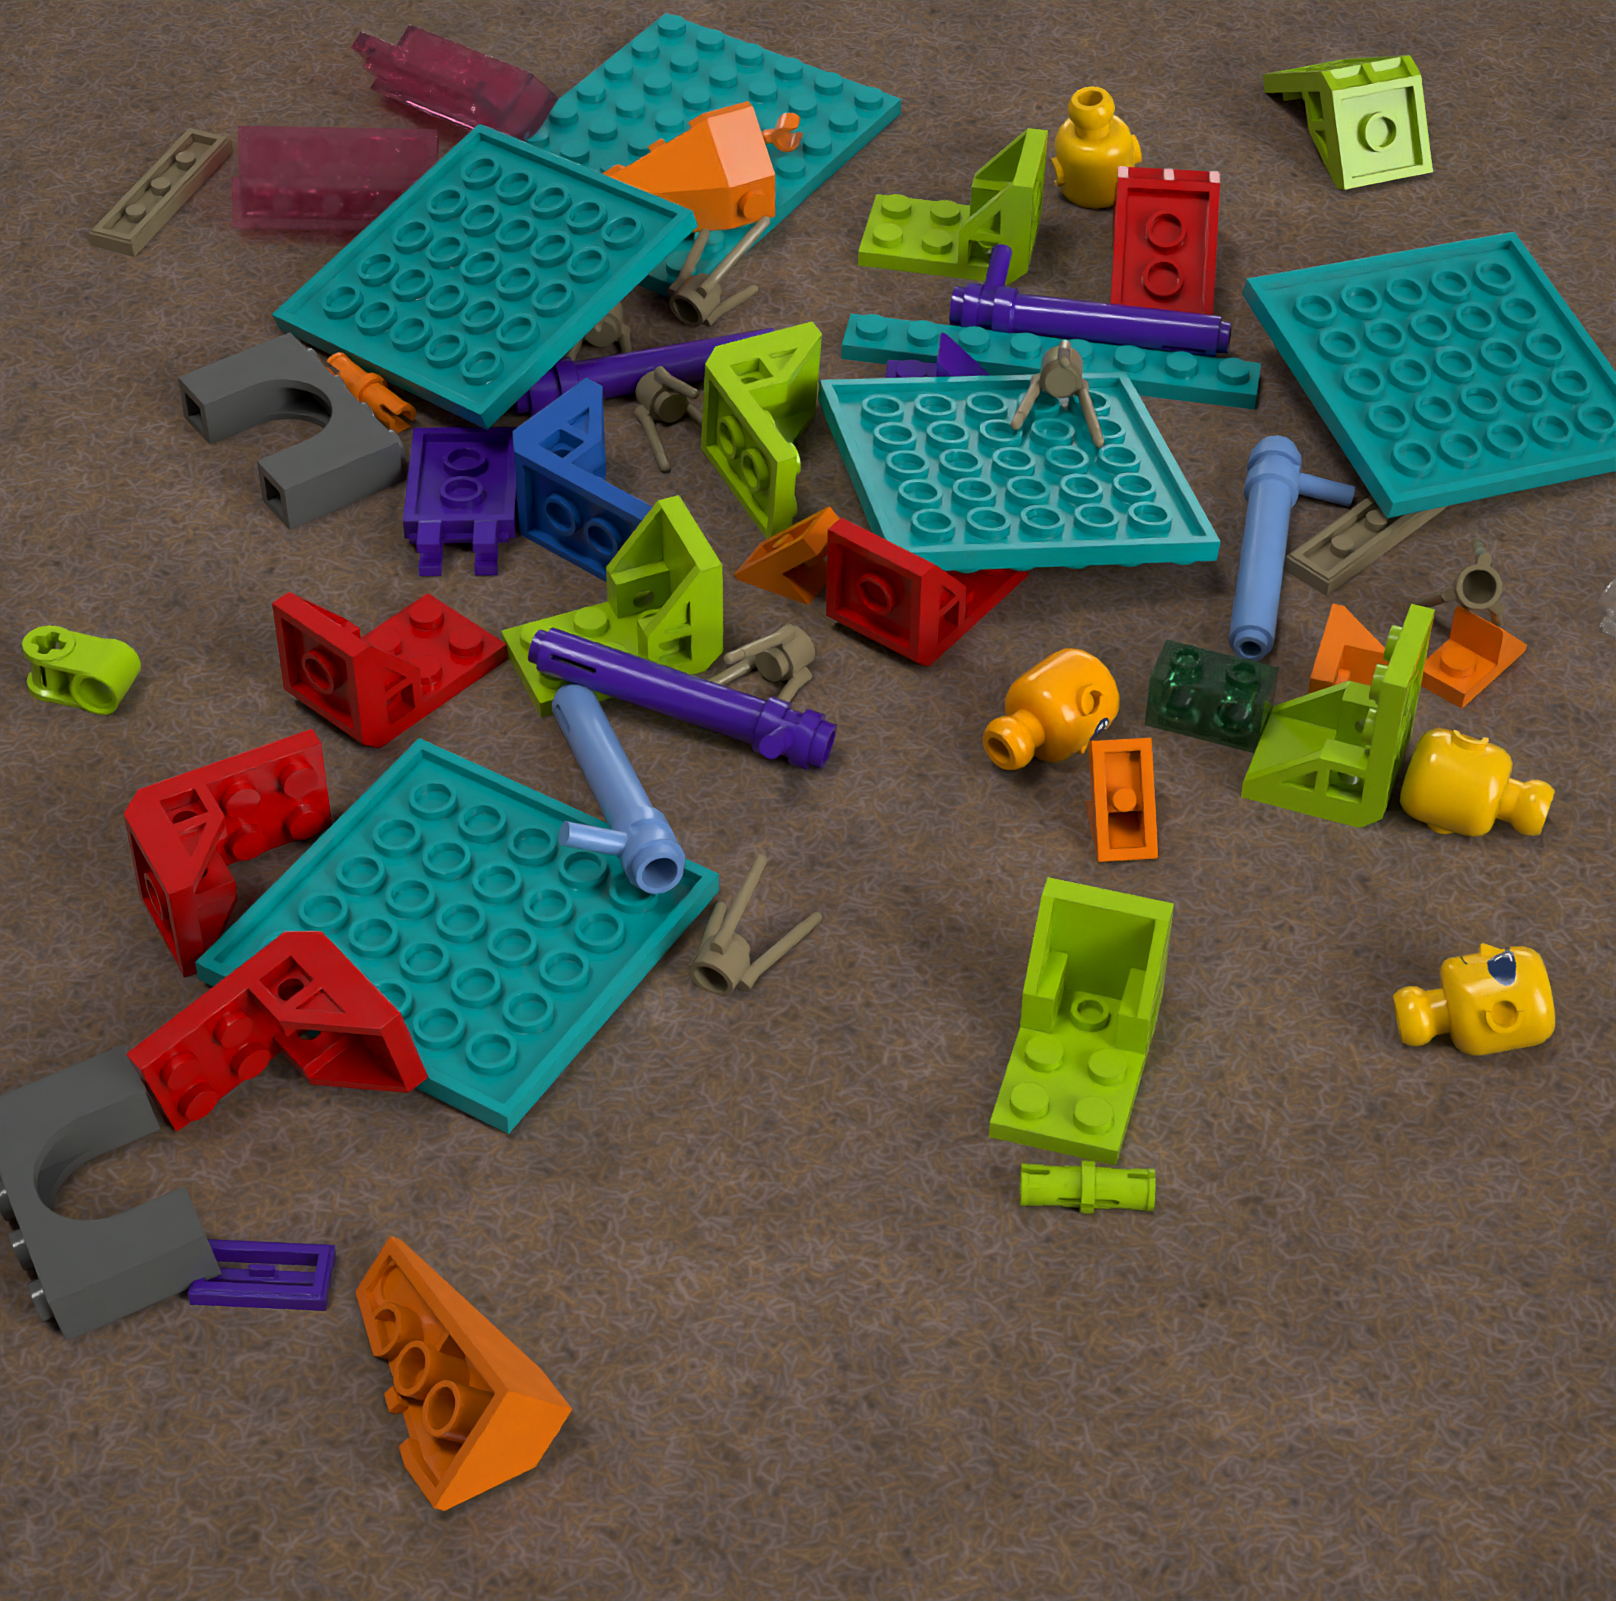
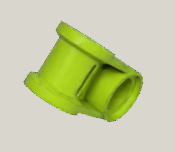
M48 625L38 627L30 631L22 642L24 657L31 665V672L27 678L29 694L43 702H53L84 709L93 714L108 715L113 713L118 708L141 669L139 656L126 643L116 639H104L69 631L60 626ZM56 643L59 644V649H56ZM43 678H46L47 686L43 684Z

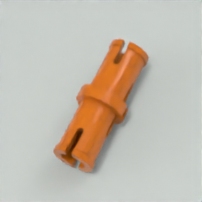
M335 353L327 359L326 362L340 371L337 375L343 379L348 391L360 403L366 402L372 409L375 418L385 425L388 430L392 429L399 434L411 426L397 415L402 413L408 419L414 421L416 417L415 407L390 391L385 379L378 374L367 373L344 353ZM324 366L332 375H336L332 370Z

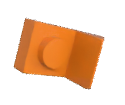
M828 506L760 542L734 576L739 581L804 604H810L827 583V563L823 559L827 556V529L840 518Z
M1332 604L1311 673L1308 694L1346 681L1371 686L1377 664L1389 665V661L1383 660L1385 647L1343 605Z
M1457 606L1454 612L1450 638L1426 659L1421 686L1462 709L1526 651L1527 644L1493 623L1461 606Z
M1152 738L1088 741L1091 800H1085L1097 862L1158 858Z

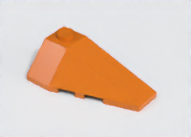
M749 101L703 113L688 122L689 130L666 143L661 138L647 146L650 153L626 167L617 164L602 173L692 210L698 225L692 232H701L702 229H708L709 231L733 229L757 222L764 216L769 218L775 217V172L754 108Z
M390 1236L355 1293L372 1354L375 1357L388 1359L393 1376L394 1386L392 1385L384 1393L388 1411L394 1414L403 1412L410 1439L407 1438L399 1445L404 1467L432 1507L446 1511L535 1468L554 1437L560 1431L572 1408L540 1367L399 1238Z

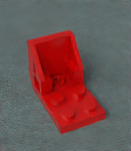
M1118 166L1112 214L1111 304L1213 315L1220 172Z
M842 517L827 529L826 616L928 667L1028 576V571H1016L1010 568L980 569L973 573H961L955 570L944 571L926 559Z
M290 591L272 602L284 690L363 745L381 748L508 659L506 643L429 593H426L363 637L360 635V628L343 616Z
M313 729L140 788L123 814L139 897L184 978L197 973L195 962L223 935L238 901L235 880L227 865L240 860H251L265 851L296 840L309 839L318 832L329 829L332 826L322 743Z
M322 931L283 932L126 1053L159 1112L175 1131H178L192 1121L199 1120L208 1115L221 1098L244 1080H249L259 1075L266 1068L269 1061L280 1052L311 1085L409 1093L428 1078V1074L401 1013ZM308 1030L321 1031L316 1038L311 1040H305L300 1037Z

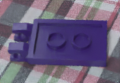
M482 427L413 428L403 529L404 539H409V544H416L417 553H420L419 576L442 575L443 543H473L475 575H497L498 543H509V538H515L517 491L512 431L518 427H490L488 430Z

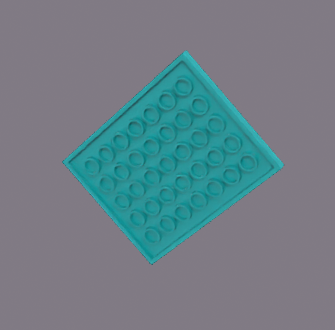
M665 13L512 137L603 173L617 164L625 167L650 153L647 146L661 138L666 143L690 129L689 121L706 112L749 101L754 108L761 132L775 128L776 122L782 114L795 113L800 117L798 128L789 133H803L798 147L791 152H782L773 144L765 143L775 172V217L769 218V226L747 250L749 251L901 114V99L884 93L878 88L868 87L843 78L837 73L827 72L807 65L796 58L785 57L763 49L758 44L747 43L725 35L719 30L709 29L687 21L681 16ZM757 222L733 229L710 231V236L692 275L697 276L699 273L710 275ZM691 232L638 285L670 298L671 296L668 294L667 289L678 278L700 232Z

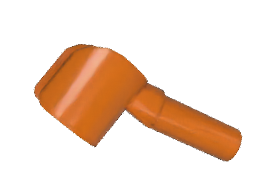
M784 113L779 116L775 128L761 132L764 142L766 144H773L782 152L794 151L798 147L803 133L789 132L798 128L800 117L795 113Z

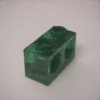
M1166 639L1150 675L1145 725L1255 753L1274 706L1279 667Z

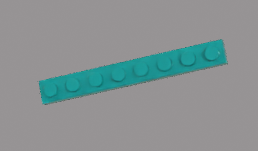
M851 313L842 341L841 359L887 364L888 360H918L925 363H937L941 332H944L991 376L1032 375L1040 373L1041 360L1044 354L1049 349L1059 346L1061 341L1067 339L1036 336L1032 333H1004L985 330L976 326L960 327L935 324L926 320L910 321L885 318L876 314L860 315ZM1082 339L1067 340L1071 343V348L1081 355L1083 373L1126 372L1140 396L1255 410L1261 363L1244 361L1239 358L1224 359L1192 355L1182 351L1166 352L1141 349L1133 345L1117 346L1092 343Z

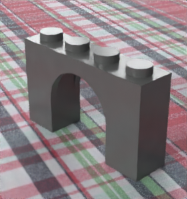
M290 332L178 377L184 418L209 444L273 420H303L324 428L317 435L304 442L257 461L262 500L289 530L403 481L401 460L405 457V451L397 433L392 429L387 430L375 418L370 406L366 402L360 403L348 391L343 379L337 374L332 375L321 364L316 352L312 348L306 349Z
M125 1044L0 1096V1177L2 1179L0 1180V1212L5 1222L16 1217L20 1229L10 1232L8 1235L23 1271L35 1267L39 1279L27 1283V1287L42 1322L55 1317L66 1340L95 1330L189 1289L190 1284L195 1280L205 1277V1281H208L222 1274L185 1186L104 1219L74 1220L60 1216L52 1211L53 1203L60 1187L78 1167L101 1154L160 1130L140 1078L126 1055L128 1050Z

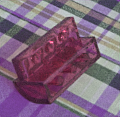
M410 24L396 46L363 32L359 33L351 46L356 53L366 60L363 68L376 77L370 87L371 90L468 132H471L478 124H482L525 142L541 128L559 99L532 73Z
M238 126L239 176L232 177V228L364 230L439 161V129Z

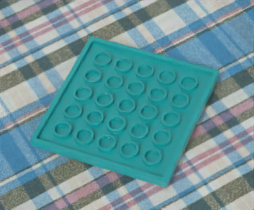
M478 124L282 304L272 316L280 330L286 333L290 332L294 337L331 355L338 352L344 353L364 371L378 374L387 382L488 430L698 225L693 211Z
M1515 231L1246 279L1242 296L1386 518L1616 471V371Z
M1126 372L1082 374V378L1089 383V394L1104 439V445L1099 448L1093 443L1079 399L1074 394L1065 398H1059L1049 395L1046 391L1040 392L1021 427L1018 430L1011 429L1010 423L1030 387L1031 377L1036 374L819 380L818 401L872 533L926 559L944 571L955 570L961 573H973L980 569L1006 568L1016 571H1028L1034 567L1064 566L1071 569H1082L1088 565L1118 564L1125 567H1136L1142 563L1172 562L1179 565H1189L1195 561H1217L1221 541Z
M418 738L195 962L199 980L215 986L283 932L322 931L401 1013L428 1074V1078L415 1088L509 1134L719 892V873L685 858L682 878L674 888L664 893H647L630 883L617 856L561 846L559 844V830L565 821L610 829L608 823ZM308 1030L306 1033L316 1038L321 1031Z

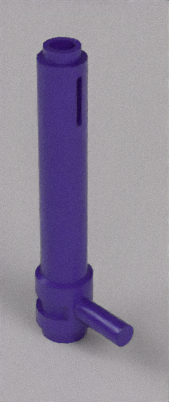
M1003 244L995 245L992 249L985 283L969 282L966 287L955 286L951 297L949 323L951 326H976L985 330L1004 333H1032L1042 337L1067 340L1082 339L1092 343L1117 346L1133 345L1141 349L1166 352L1182 351L1192 355L1217 357L1218 353L1228 354L1232 322L1222 321V316L1019 293L1018 288L1005 286L1012 249Z
M765 328L573 361L570 357H564L511 407L514 414L527 413L528 417H533L585 378L603 386V399L635 394L637 384L641 378L659 366L664 367L672 376L687 384L704 382L705 363L715 346L775 330L773 328Z
M554 627L550 628L548 632L539 629L534 635L529 648L528 661L536 664L538 672L573 684H579L593 691L752 745L753 752L761 754L768 759H774L782 755L788 757L790 765L805 770L808 769L809 765L822 769L829 758L835 741L837 724L825 721L826 716L823 713L809 708L802 713L793 710L791 702L774 696L764 700Z

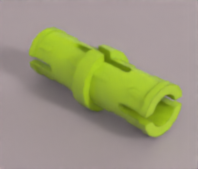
M1081 1160L1080 1166H1048L1044 1164L1021 1163L1020 1206L1044 1205L1079 1208V1214H1093L1094 1208L1154 1211L1155 1168L1119 1169L1095 1167V1161Z

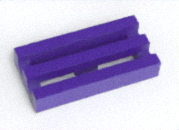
M208 1239L217 1262L260 1264H249L248 1269L220 1268L221 1275L205 1281V1277L193 1281L188 1292L190 1305L326 1311L328 1290L331 1288L332 1269L335 1267L336 1262L335 1245ZM266 1264L316 1266V1271H279L275 1269L274 1265Z

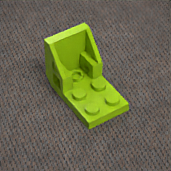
M1410 55L1345 58L1262 74L1265 93H1282L1283 101L1301 98L1305 100L1310 135L1333 183L1338 189L1345 190L1433 172L1422 78Z
M1027 128L975 173L970 205L957 204L949 200L930 201L914 199L900 194H876L859 247L858 266L985 281L992 249L995 245L1003 244L1012 249L1005 284H1011L1026 274L1042 217L1048 130Z
M813 322L715 346L705 363L701 449L766 539L791 527L793 517L797 515L795 482L796 475L801 471V462L794 445L815 417L822 333Z
M679 495L658 500L607 565V602L501 631V640L507 644L508 658L541 718L553 715L552 702L556 692L570 682L538 672L536 664L528 661L531 642L539 629L548 632L550 628L554 627L691 675L706 671L722 654V564ZM593 691L598 701L613 698L611 696Z
M1411 604L1403 627L1392 625L1383 660L1389 661V665L1377 664L1371 686L1346 681L1274 705L1244 778L1241 797L1356 828H1361L1383 819L1411 741L1435 609Z
M1047 877L1041 896L1023 989L1020 1029L990 1120V1138L1117 1165L1160 1009L1174 903Z

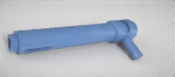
M1279 435L1263 438L1251 450L1248 457L1247 476L1244 485L1247 510L1228 641L1234 654L1239 659L1247 662H1256L1263 659L1272 650L1274 645L1291 508L1296 504L1298 495L1350 507L1355 492V486L1302 473V457L1296 445L1288 438Z
M573 683L562 686L556 692L553 699L552 712L610 829L565 821L559 830V844L561 846L617 856L630 883L647 893H664L674 888L680 882L683 875L685 854L674 836L666 817L652 806L593 690Z

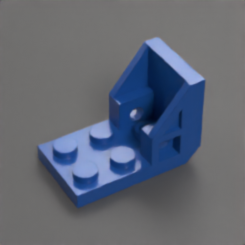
M585 378L512 431L519 532L525 538L607 583V565L648 514L652 506L606 482L603 386Z

